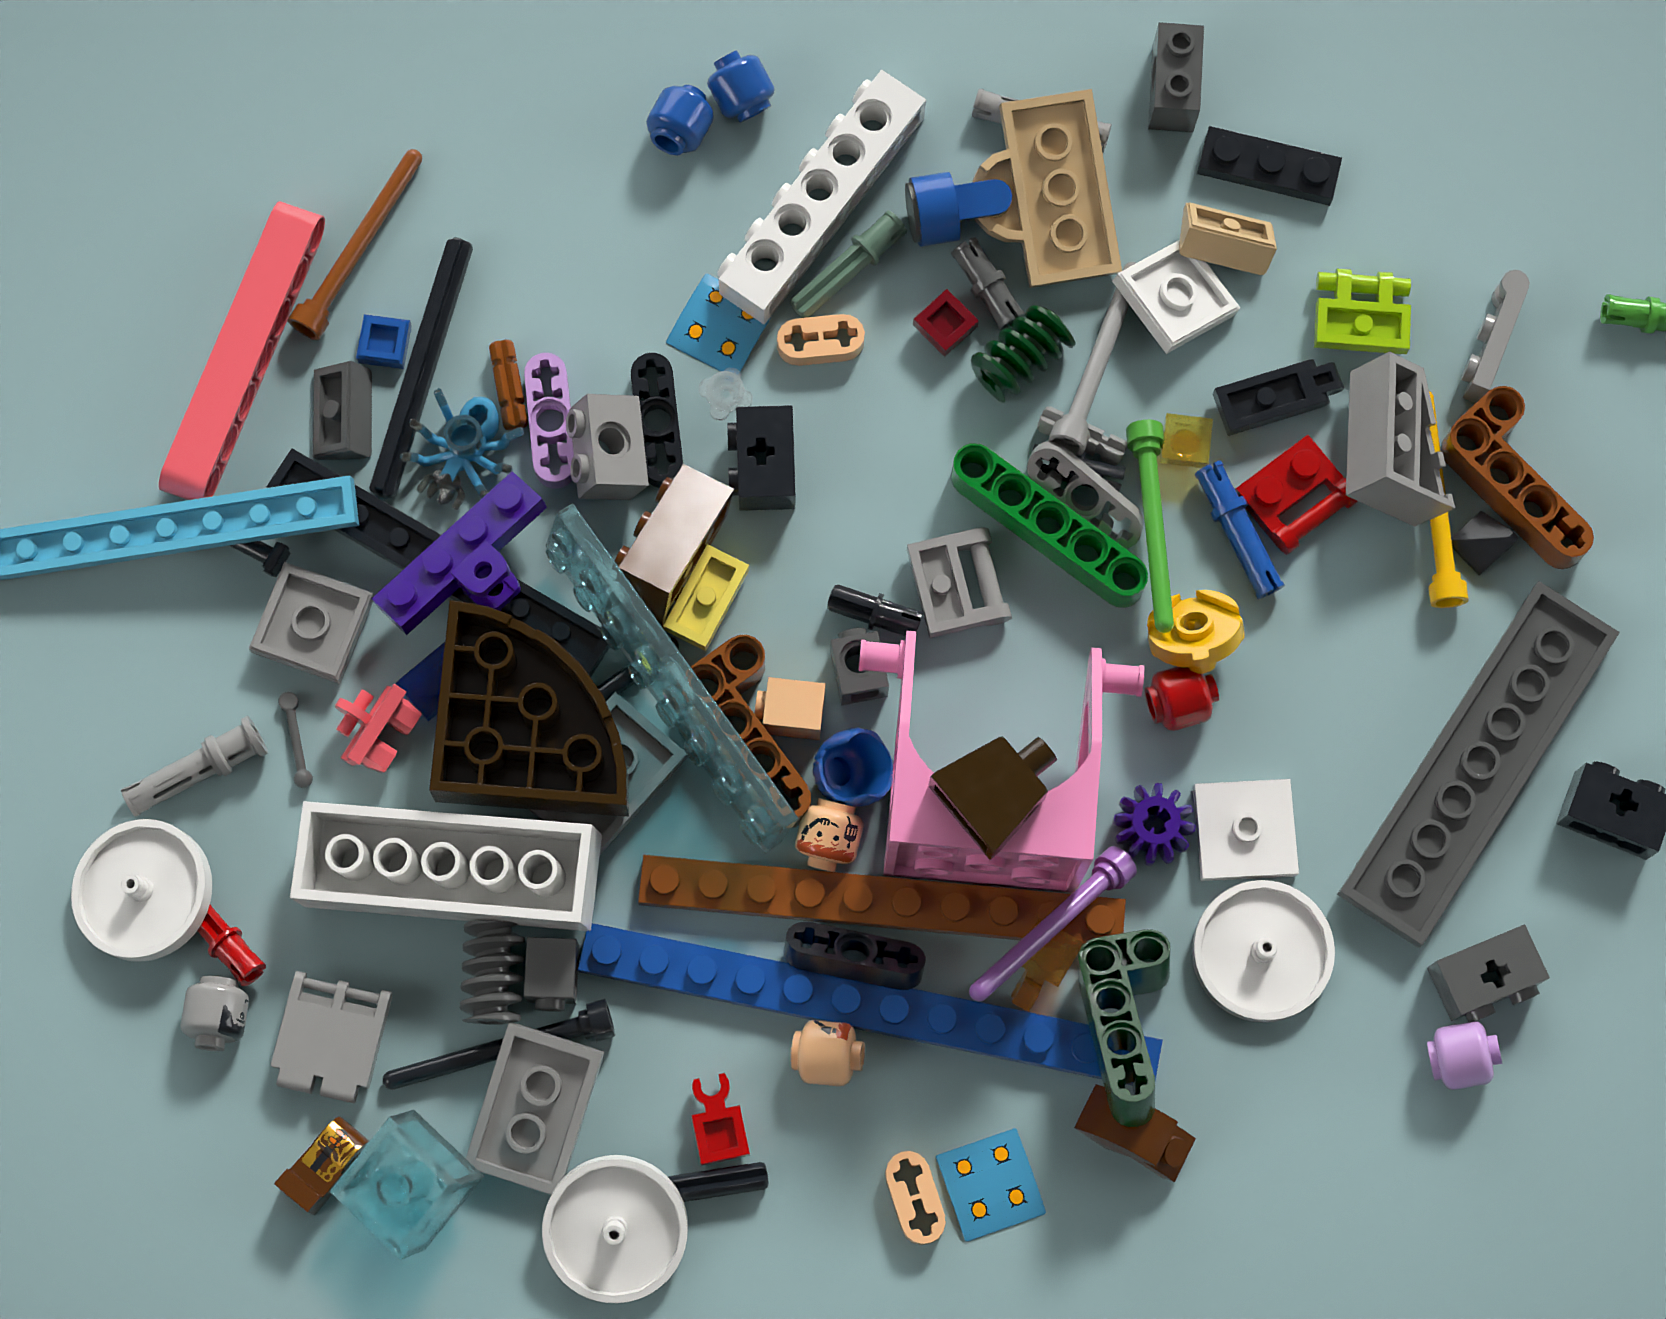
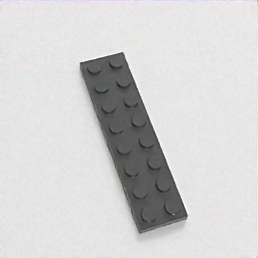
M1538 581L1337 895L1420 948L1620 632Z

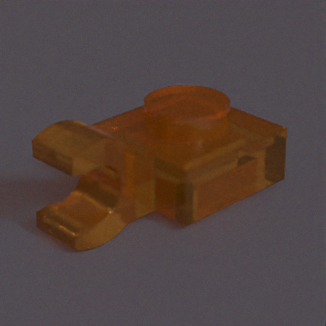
M1038 918L1033 929L1042 921V919ZM1062 930L1021 966L1026 970L1011 993V997H1013L1012 1003L1029 1012L1045 980L1059 987L1077 956L1082 942Z

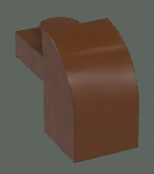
M1095 1084L1074 1127L1105 1149L1131 1157L1161 1178L1172 1182L1176 1181L1196 1140L1194 1136L1177 1126L1178 1121L1156 1108L1152 1119L1142 1126L1127 1127L1121 1125L1113 1118L1110 1112L1104 1086Z

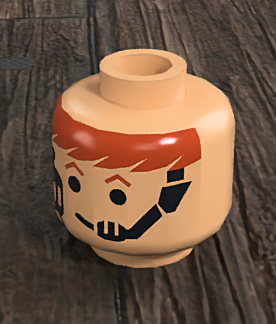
M818 798L817 805H810L800 820L795 840L796 849L800 853L809 856L808 866L835 872L837 863L849 864L855 860L864 827L862 819L854 815L856 807Z
M812 1020L805 1024L802 1031H795L791 1047L792 1070L799 1071L800 1077L805 1083L844 1086L851 1080L853 1071H862L865 1043L864 1041H856L855 1031L849 1023Z

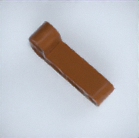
M1508 386L1495 387L1488 391L1452 426L1441 445L1444 460L1546 563L1557 569L1571 568L1592 547L1594 540L1593 530L1588 522L1504 441L1524 415L1525 403L1521 394L1514 388ZM1489 406H1498L1504 409L1508 414L1509 420L1503 421L1495 418L1491 414ZM1456 437H1469L1475 443L1476 450L1468 451L1463 449L1458 444ZM1496 468L1504 471L1509 477L1510 483L1501 484L1496 482L1491 476L1490 469ZM1527 501L1536 503L1541 508L1543 517L1537 518L1528 514L1523 503ZM1551 521H1553L1556 524V526L1554 525L1553 528L1549 532H1547L1545 528ZM1566 538L1573 542V545H1570L1568 548L1561 544V541Z
M737 635L703 657L686 671L683 678L685 700L771 819L782 827L795 828L799 826L800 820L811 805V792L805 781L741 696L742 693L754 686L763 677L765 672V650L761 642L755 637ZM749 652L756 657L757 662L748 670H739L731 664V660L737 653ZM701 679H710L718 685L717 692L708 698L695 695L692 688ZM732 716L739 717L746 723V728L739 735L729 736L720 729L724 719ZM765 754L773 759L775 765L770 772L757 774L749 769V760L755 755ZM780 779L781 788L789 798L799 796L797 810L793 811L789 806L780 809L781 795L775 787V784Z

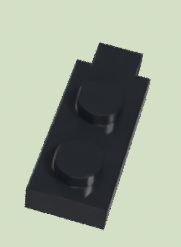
M1309 359L1217 387L1212 395L1228 436L1322 408L1330 403L1328 396L1343 391L1344 386L1334 362L1316 366L1314 359Z

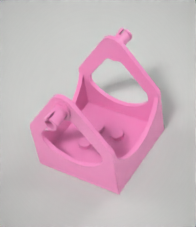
M906 631L905 640H901L900 645L861 640L859 671L897 673V678L901 679L883 876L1068 893L1075 892L1094 859L1102 748V695L1105 692L1141 697L1144 684V666L1107 664L1105 658H1102L1101 648L1090 649L1075 773L1065 782L1048 791L1042 804L1000 852L989 860L928 787L930 776L934 772L920 758L909 737L916 631Z

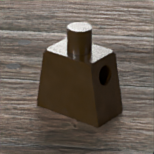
M1001 736L937 770L930 776L928 787L988 859L991 860L1045 800L1048 790L1037 776L1055 763L1057 758L1047 743L1040 737L1035 738L1017 753L1010 743Z

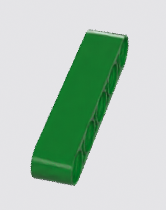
M970 443L957 451L953 460L951 481L954 488L962 496L1109 604L1119 608H1127L1139 601L1148 582V571L1146 565L1138 557L988 447L977 443ZM967 463H977L984 468L985 474L979 478H970L962 472L961 467ZM1013 490L1021 495L1023 502L1016 506H1008L1000 500L998 495L1003 491ZM1042 518H1052L1058 522L1061 530L1054 534H1046L1038 528L1036 522ZM1081 545H1088L1096 550L1099 558L1092 562H1084L1076 556L1074 549ZM1119 573L1129 574L1134 578L1136 587L1131 590H1122L1114 584L1112 577Z

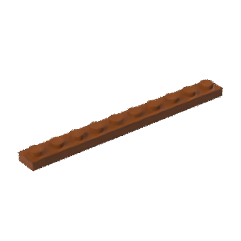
M643 855L638 903L641 906L1020 941L1071 894ZM1097 897L1048 943L1082 946L1094 938L1124 933L1126 899Z

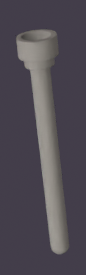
M1129 262V263H1127V264L1124 266L1123 270H1125V269L1129 268L1130 266L1136 264V262ZM1117 287L1069 413L1063 415L1061 419L1054 423L1048 441L1064 445L1076 456L1084 453L1088 443L1090 432L1086 419L1129 307V303Z

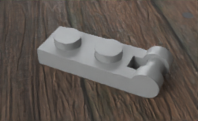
M1510 270L1505 273L1493 292L1492 302L1497 308L1494 316L1486 314L1477 335V340L1484 342L1479 356L1471 354L1463 371L1461 380L1468 382L1463 398L1471 402H1478L1490 391L1529 289V279L1520 270Z

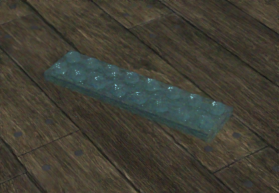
M572 503L557 512L546 543V555L550 564L559 574L565 573L574 585L573 593L579 605L586 612L592 611L602 624L600 630L607 644L615 651L619 649L629 662L628 670L634 682L641 689L647 688L657 701L655 707L662 721L669 728L675 727L685 741L683 747L687 756L697 767H704L713 780L711 787L716 797L723 805H731L741 819L739 826L746 839L753 845L759 844L764 853H767L783 841L799 819L575 505Z

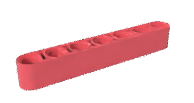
M281 201L277 202L273 207L164 462L159 478V490L187 500L214 496L321 242L325 228L324 216Z

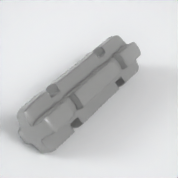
M1051 406L1046 407L1038 421V431L1050 436L1054 423L1062 418L1064 412ZM1088 424L1090 437L1084 452L1092 456L1098 453L1101 455V460L1112 465H1118L1126 451L1127 442L1113 434L1107 437L1103 435L1104 430Z

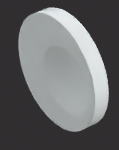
M139 819L128 821L103 833L90 845L81 858L72 883L71 901L73 914L81 932L98 949L127 961L155 960L179 949L201 926L211 902L212 874L203 850L185 832L171 824L158 820Z
M1256 880L1229 888L1215 898L1206 908L1194 931L1192 961L1200 985L1216 1005L1227 1013L1243 1020L1268 1023L1281 1021L1297 1015L1321 995L1333 971L1335 946L1332 931L1326 917L1308 896L1280 882Z
M624 1155L597 1157L572 1169L562 1178L552 1192L542 1223L544 1250L557 1276L578 1294L605 1303L634 1301L660 1288L677 1269L685 1251L688 1233L685 1205L673 1182L652 1164Z

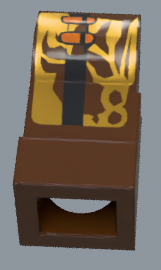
M338 1116L322 1130L290 1169H286L273 1184L306 1212L316 1215L352 1172L353 1166L365 1153L370 1145V1141L341 1116Z

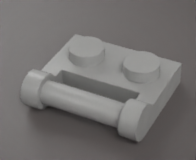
M976 528L907 544V553L921 608L924 611L923 615L929 638L984 625H998L1012 619L1009 604L1003 603L989 550L992 539L988 528ZM958 551H971L985 607L972 608Z

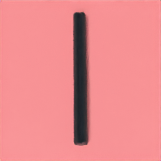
M454 237L446 242L372 477L370 491L383 498H394L397 495L471 258L472 244L461 238Z

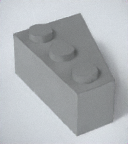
M1388 352L1350 371L1346 496L1412 526H1417L1455 509L1452 494L1445 495L1439 469L1446 465L1443 452L1435 453L1430 427L1436 424L1424 368L1392 352Z

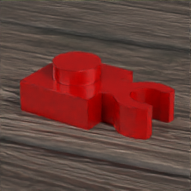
M725 1073L719 1074L721 1088L713 1096L703 1093L699 1078L693 1079L692 1090L696 1100L705 1107L704 1113L691 1115L702 1166L750 1156L740 1105L728 1108L725 1106V1101L730 1093V1084Z

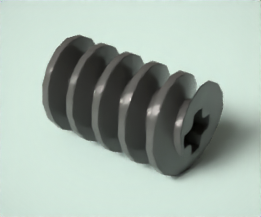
M498 920L468 921L464 924V932L476 938L463 943V951L476 958L462 963V971L474 976V978L461 982V991L474 996L460 1002V1010L473 1016L463 1019V1022L503 1025L521 1021V1015L508 1010V1005L522 1001L521 995L509 991L510 985L523 982V976L510 971V966L524 962L523 956L511 952L512 946L525 943V937L512 932V927L517 926V923Z

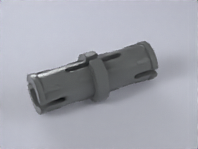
M973 237L968 240L969 245L966 241L961 243L951 252V255L956 259L973 285L970 291L974 297L982 299L998 324V328L1002 331L1009 327L1008 323L1012 326L1013 320L1018 317H1024L1025 312L1021 310L1005 285L1004 280L1006 276L1002 270L994 268L979 245L977 238Z

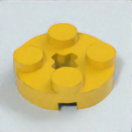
M1195 590L1197 598H1187L1181 600L1180 593L1173 595L1171 599L1174 626L1171 631L1161 633L1156 629L1153 610L1148 616L1147 627L1150 651L1153 656L1167 664L1177 667H1188L1191 671L1199 674L1210 672L1216 667L1218 661L1232 654L1245 638L1239 607L1231 597L1212 590Z

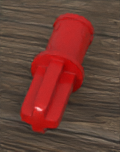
M209 905L207 914L197 930L210 945L208 954L213 958L218 957L241 986L252 984L264 973L262 970L266 969V964L241 938L242 931L238 927L230 928L214 908Z

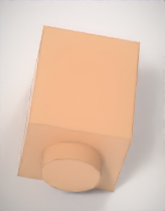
M768 677L767 691L757 690L755 715L758 719L763 720V726L770 735L820 740L826 683Z

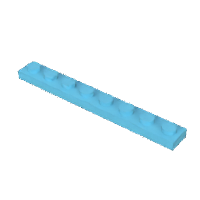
M349 475L0 529V580L359 526L354 479Z

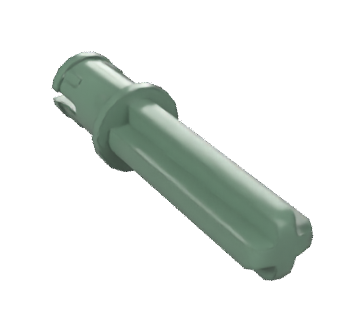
M887 210L868 230L864 231L860 236L854 235L851 238L853 245L791 299L790 305L793 310L802 318L810 317L869 263L876 266L879 263V257L892 244L907 234V229L904 228L905 225L893 212Z

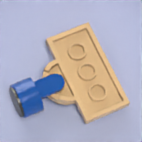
M1092 89L1001 103L999 109L1006 150L992 154L977 169L971 183L954 185L950 172L911 177L909 178V183L905 184L909 227L914 243H918L920 247L959 241L960 221L974 219L988 235L1003 242L1022 243L1029 288L1115 275L1122 271Z

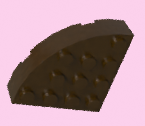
M450 600L429 787L434 801L440 803L629 817V778L620 735L604 696L583 666L553 638L538 629H533L524 622L513 619L512 615L488 606Z

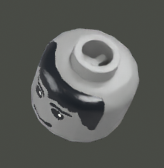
M220 976L201 977L200 983L191 985L186 990L181 1031L188 1037L195 1039L194 1046L198 1049L224 1051L225 1043H232L243 1037L249 996L239 988L238 981Z

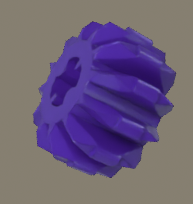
M1155 783L1151 797H1149L1142 785L1136 786L1133 791L1135 800L1123 796L1119 806L1125 813L1115 814L1112 819L1113 825L1125 828V830L1116 835L1115 841L1117 844H1124L1129 841L1133 843L1127 852L1132 859L1137 856L1140 850L1145 851L1144 861L1147 866L1154 864L1157 852L1162 860L1169 864L1174 860L1173 849L1183 853L1188 849L1189 843L1183 836L1192 835L1195 832V824L1182 820L1191 815L1193 812L1192 806L1183 805L1178 808L1175 804L1181 796L1178 790L1171 792L1168 799L1162 797L1163 785L1161 783ZM1148 815H1154V821L1159 817L1164 822L1159 834H1154V828L1149 832L1143 826L1149 817Z

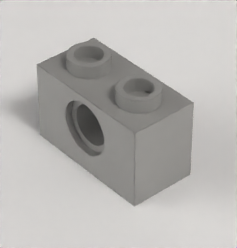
M586 394L569 409L566 418V431L568 436L572 438L574 452L571 461V477L577 483L578 499L631 500L649 486L639 396ZM598 440L608 446L610 454L600 447Z

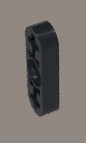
M645 353L639 356L632 364L631 382L633 396H639L648 483L660 488L666 477L675 478L683 465V455L672 366L669 360L661 354ZM656 367L658 374H665L658 377L657 380L659 397L650 398L647 379L639 378L647 374V368ZM661 409L669 414L671 421L666 429L652 431L645 426L644 418L651 410ZM671 439H674V443L667 442V441H669V440H671ZM646 442L652 443L648 446L645 445ZM665 443L667 461L676 463L668 466L667 474H659L657 467H649V465L656 464L657 462L655 444Z
M798 922L792 925L787 931L783 952L786 961L797 969L897 990H909L918 986L922 980L926 962L922 949L911 942L814 922ZM802 944H810L811 948H804ZM828 947L833 948V954L827 953ZM847 950H857L862 952L867 959L860 962L850 961L842 953ZM877 957L882 958L881 964L876 963ZM898 963H904L907 965V968H901L897 965Z

